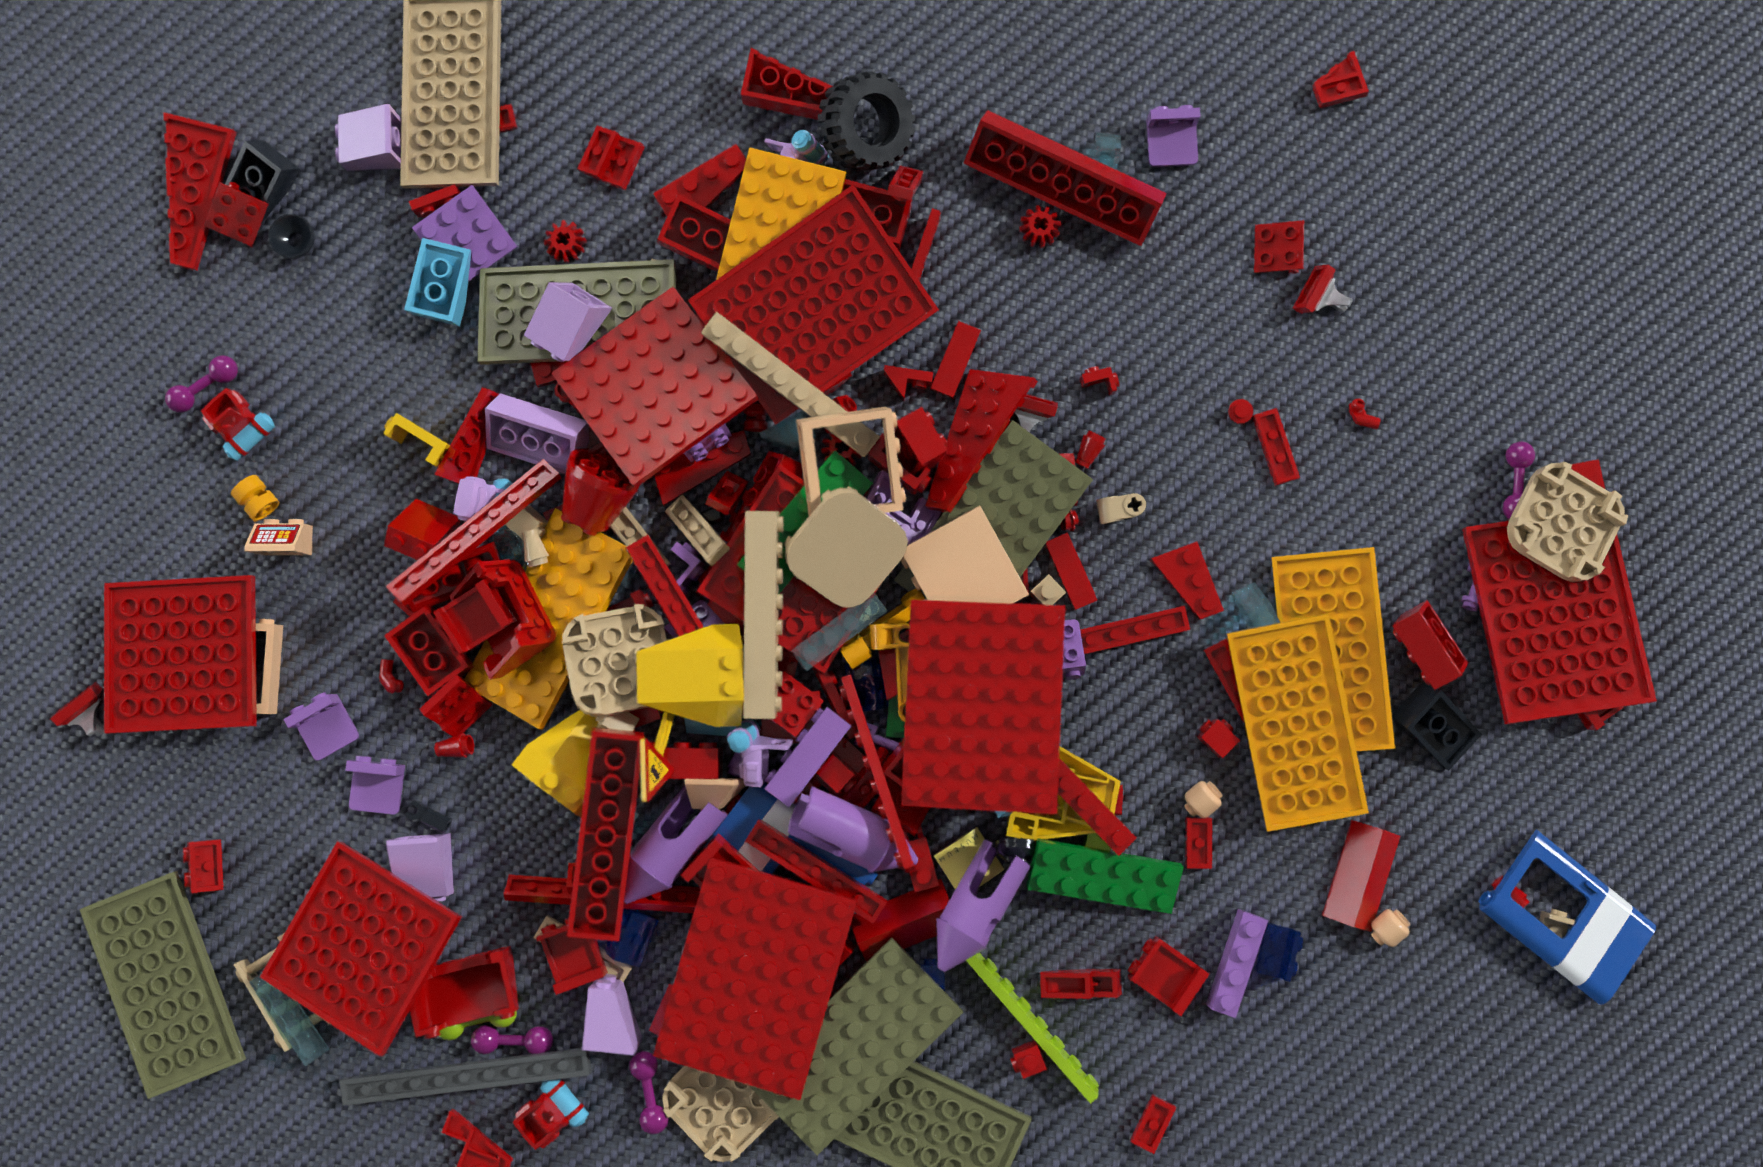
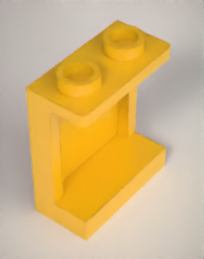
M398 413L394 417H390L384 427L386 430L383 434L400 444L404 441L407 434L411 433L431 445L433 448L425 460L436 467H439L450 447L446 442Z

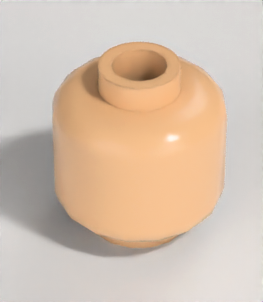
M1200 781L1185 793L1184 797L1187 803L1184 807L1193 817L1198 815L1201 818H1207L1222 805L1220 798L1223 796L1212 782Z
M1386 909L1372 921L1371 927L1374 932L1371 935L1381 946L1386 944L1390 947H1395L1409 935L1408 927L1410 923L1397 909L1395 911Z

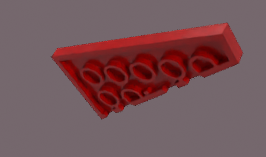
M163 112V120L166 122L164 142L167 144V158H165L166 186L170 208L168 209L171 233H169L170 263L175 266L198 271L210 229L205 227L204 224L220 182L223 183L237 132L230 128Z
M969 370L946 440L948 451L939 462L925 504L927 508L947 513L952 512L966 491V484L974 473H978L982 467L980 463L986 454L991 453L998 439L1011 423L1010 418L1018 407L1021 408L1025 402V395L1030 388H1034L1038 381L1034 377Z

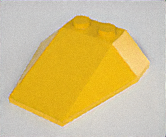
M713 624L636 652L638 704L714 727L741 726L744 705L743 646L739 624Z
M579 709L528 743L511 765L581 818L592 727H596L598 721H596L597 716H590Z
M1060 746L1059 758L1114 814L1121 781ZM1059 794L1057 814L1012 812L1008 816L1006 836L1037 840V838L1051 839L1096 833Z

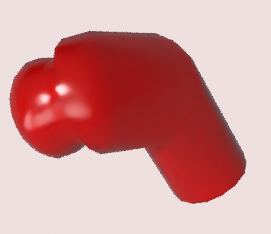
M1359 398L1354 399L1348 408L1354 423L1377 430L1381 419L1367 415L1364 409L1365 402Z
M381 659L380 683L387 692L392 694L394 692L400 693L403 690L404 684L402 680H396L392 675L394 660Z

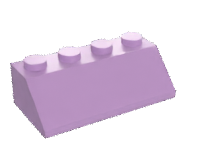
M501 393L485 408L487 449L533 464H537L544 459L556 471L566 474V464L571 451L587 448L589 443V424L586 420Z

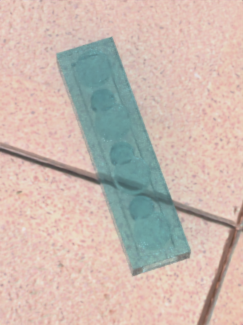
M873 593L864 603L847 608L791 651L805 671H807L886 613L887 610L876 594Z
M261 974L249 982L305 1066L330 1050L297 1001L260 978Z

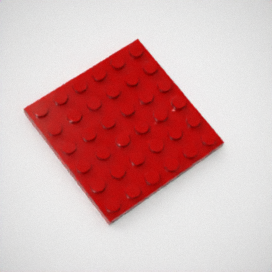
M674 287L668 289L552 372L554 378L635 488L759 399L724 351L702 335L701 332L705 327Z
M779 464L749 511H779L780 514L802 489L804 480ZM744 517L727 543L730 549L712 566L696 592L745 623V572L737 566V563L745 555ZM794 576L780 592V594H783V608L778 610V620L783 621L782 635H778V645H782L784 649L825 674L878 588L864 603L855 607H842L833 603L801 579Z
M243 575L104 583V734L257 726L255 576Z
M337 841L260 978L378 1056H384L462 916L345 843Z

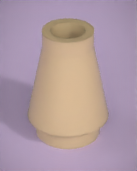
M537 529L523 532L524 560L528 563V567L548 563L547 556L549 554L538 535Z

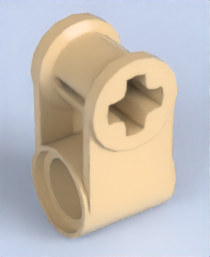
M1139 494L1111 496L1096 500L1100 524L1122 521V519L1139 516L1146 508V501ZM1131 499H1134L1135 503L1140 504L1136 512H1134L1133 508H1128Z

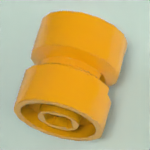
M257 475L246 477L231 491V496L240 506H245L244 511L254 522L270 515L280 503L270 490H266V485Z

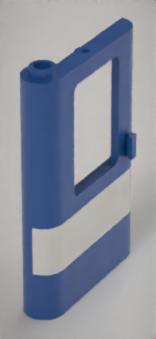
M766 783L761 787L749 786L705 844L706 846L719 833L759 871L772 874L779 863L745 842L760 818L864 886L865 884L870 886L878 875L876 872H868L864 867L788 834V826L795 805L792 803L788 807L765 790L768 785Z
M1538 830L1534 831L1496 889L1484 892L1479 898V909L1599 1005L1607 1003L1613 997L1656 930V925ZM1535 858L1540 860L1587 899L1585 907L1564 938L1556 935L1511 898V892Z

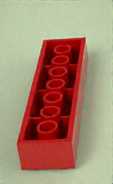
M988 110L979 122L963 162L965 165L1142 246L1167 194Z
M592 727L567 937L619 941L641 767L640 740L644 739V732Z

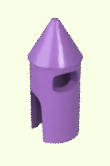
M684 785L630 851L624 902L628 904L672 888L674 881L728 814L724 810L721 811L711 803H708L679 836L681 827L695 810L691 807Z
M815 787L811 788L810 796L801 794L790 818L788 834L864 867L868 872L898 868L894 856L898 849L895 842L890 844L886 828L890 827L888 819H882L881 816ZM907 842L913 863L916 865L918 857Z
M983 840L940 918H937L938 968L944 972L987 949L986 945L989 942L993 929L1000 922L1030 868L1025 861L1016 856L991 897L986 899L977 898L978 888L997 854L990 841Z

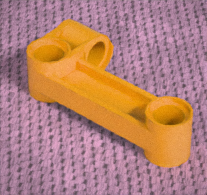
M916 588L909 591L901 598L902 604L872 624H900L908 622L910 620L911 600L926 599L921 590L917 591ZM869 626L860 632L856 629L852 630L841 647V653L852 669L872 657L869 648Z
M869 624L871 650L895 648L898 713L901 720L905 722L904 706H906L909 642H904L900 638V631L903 628L910 629V624Z

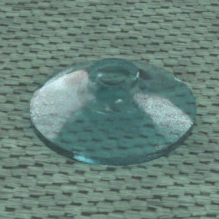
M510 529L497 531L492 538V542H495L501 560H514L526 571L528 563L524 560V542Z

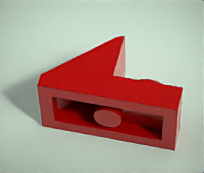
M884 365L885 377L903 401L905 400L907 383H911L912 387L918 389H926V386H932L933 372Z
M726 471L708 496L706 505L726 515H732L749 481Z

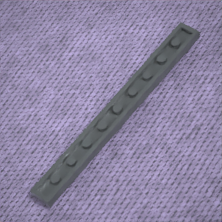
M578 1048L344 1077L339 1082L342 1104L344 1106L588 1076L592 1073L589 1051Z

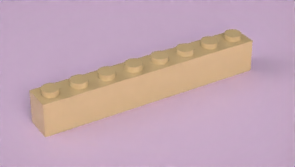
M718 312L715 313L701 332L703 336L808 416L818 417L847 412ZM862 422L824 427L862 457L867 455L880 437Z
M745 511L744 718L775 719L777 712L782 711V697H778V687L782 686V671H778V661H782L783 651L782 645H778V635H782L783 621L778 620V610L783 608V594H778V584H783V568H779V558H783V543H779V532H783L784 520L783 517H779V511Z

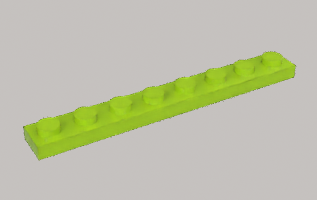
M981 953L967 959L968 964L1091 1104L1098 1098L1097 1087L1099 1085L1091 1074L1086 1075L1083 1072L1081 1063L1074 1055L1069 1056L1064 1050L1065 1045L1056 1035L1053 1037L1049 1033L1045 1021L1040 1016L1035 1017L1030 1011L1031 1006L1023 997L1019 998L1013 991L1014 986L1005 977L1002 979L996 972L998 969L993 961L989 958L985 959Z

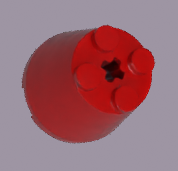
M580 448L571 451L566 464L561 519L565 523L575 524L583 528L584 533L595 536L597 532L607 531L636 494L640 485L636 488L632 485L610 454L605 452L602 455L589 454L586 448Z

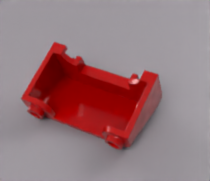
M510 559L477 562L449 595L451 601L474 588L475 584L486 579L493 587L498 589L517 620L487 639L494 654L489 655L484 660L483 664L490 680L504 677L549 647L556 639L555 630L523 567L518 562Z
M511 946L435 964L410 1009L415 1036L424 1035L425 1039L441 1035L440 1030L449 1026L492 1015L499 1016L500 1020L515 1016L514 1012L519 1010Z

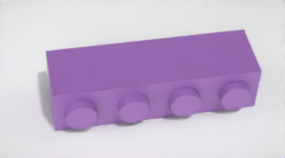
M829 707L824 711L821 708L811 719L815 724L809 731L804 728L796 739L799 744L795 750L788 749L780 761L784 764L779 771L773 769L765 779V782L768 783L765 790L788 807L791 806L851 727V724Z
M1241 909L1237 910L1206 1005L1211 1010L1236 1018L1268 920Z

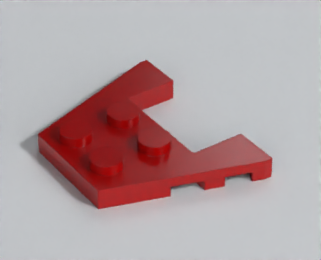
M455 1109L449 1111L441 1133L465 1142L457 1167H511L513 1158Z

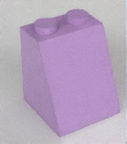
M390 104L338 115L335 134L337 139H339V148H336L335 154L337 162L347 171L401 168L402 119Z
M549 282L524 336L532 340L531 344L533 346L551 352L550 356L560 362L569 361L584 349L610 313L612 307L574 283Z
M450 833L405 836L386 841L391 871L394 875L436 901H444L446 896L454 893Z
M606 974L604 977L595 980L588 988L582 1050L634 1055L642 1041V1035L624 982L616 979V976L613 974Z

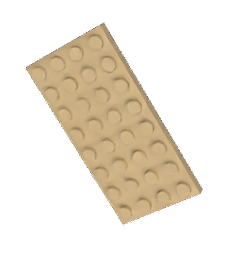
M404 0L400 186L403 188L448 187L453 184L457 187H468L471 185L499 186L501 0Z

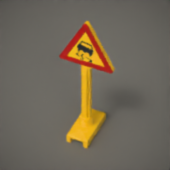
M668 712L663 713L655 747L647 739L640 740L642 802H648L674 772V768L663 757L675 716Z

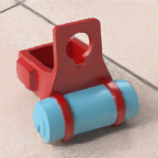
M225 388L201 410L203 414L202 419L211 431L216 434L219 433L226 442L223 448L227 456L238 461L241 457L246 456L265 436H268L270 431L275 428L272 418L267 414L260 412L255 415L248 408L249 403L239 392Z
M564 1080L543 1081L540 1087L543 1093L535 1101L530 1100L525 1103L515 1114L516 1117L513 1120V1124L535 1150L539 1147L545 1148L555 1141L560 1135L559 1131L568 1124L572 1128L582 1125L589 1115L588 1111L584 1108V1104L579 1102L566 1086Z

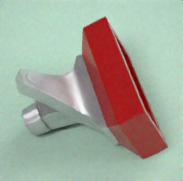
M1329 264L1314 267L1292 309L1298 313H1310L1329 305L1343 313L1350 307L1353 300L1336 290L1335 279L1333 278L1336 269Z
M1026 394L1024 397L1025 402L1021 408L1018 407L1014 412L1019 418L1020 426L1030 432L1036 423L1055 417L1058 403Z
M97 682L93 683L59 709L50 720L56 726L66 724L68 726L80 725L86 735L92 736L96 734L98 737L104 733V725L98 720L96 714L103 688Z

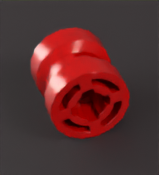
M751 404L744 409L746 414V420L744 421L745 431H768V422L766 421L768 414L761 404Z

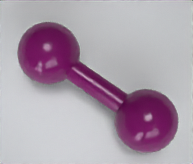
M225 355L213 358L209 364V373L189 387L183 385L171 387L165 395L166 405L177 413L189 411L194 405L195 394L214 381L228 383L235 379L238 373L236 362L231 357Z
M1523 441L1511 444L1506 451V461L1514 468L1513 494L1507 497L1503 503V513L1508 519H1510L1524 492L1525 468H1528L1535 460L1534 448L1529 443Z
M482 1025L472 1033L471 1045L480 1054L492 1053L498 1045L525 1046L529 1053L539 1054L548 1052L551 1049L553 1035L549 1029L543 1026L533 1027L526 1035H499L493 1026Z
M641 1051L632 1057L629 1068L632 1076L641 1080L646 1108L641 1112L640 1126L646 1133L654 1135L661 1133L666 1128L668 1117L663 1110L664 1108L656 1105L651 1078L658 1070V1061L652 1053Z

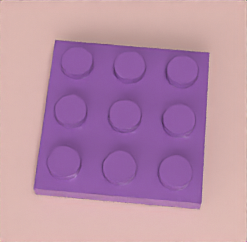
M473 185L412 227L421 241L422 238L470 249L471 260L468 282L480 274V268H489L518 247Z

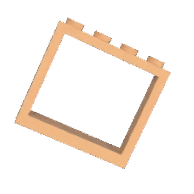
M880 407L796 420L808 516L821 503L812 429L882 418L892 502L876 504L875 506L884 513L903 510L906 495L904 488H901L900 485L903 469L897 459V453L900 452V444L898 438H895L894 428L897 427V418L892 409Z
M259 619V623H256V631L266 632L262 698L261 703H256L257 714H277L283 625L274 624L273 619Z

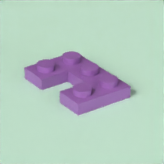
M883 470L878 473L865 496V499L873 505L892 502L889 474ZM924 498L918 499L910 516L901 511L885 513L892 519H895L905 531L908 544L928 534L942 512L927 508L925 506L927 500Z

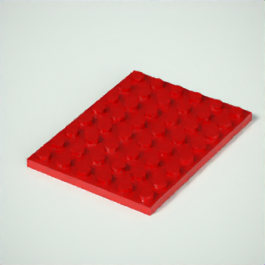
M851 185L688 299L705 326L715 313L718 312L821 392L831 387L939 311L854 185ZM724 352L757 394L759 403L775 425L799 409Z
M1509 521L1468 526L1462 529L1505 725L1657 701L1617 534L1602 563V566L1605 567L1603 571L1588 580L1570 582L1560 578L1515 550L1508 539L1507 527Z
M911 600L901 806L1057 814L1066 606Z
M715 857L710 858L653 1056L801 1100L858 900Z

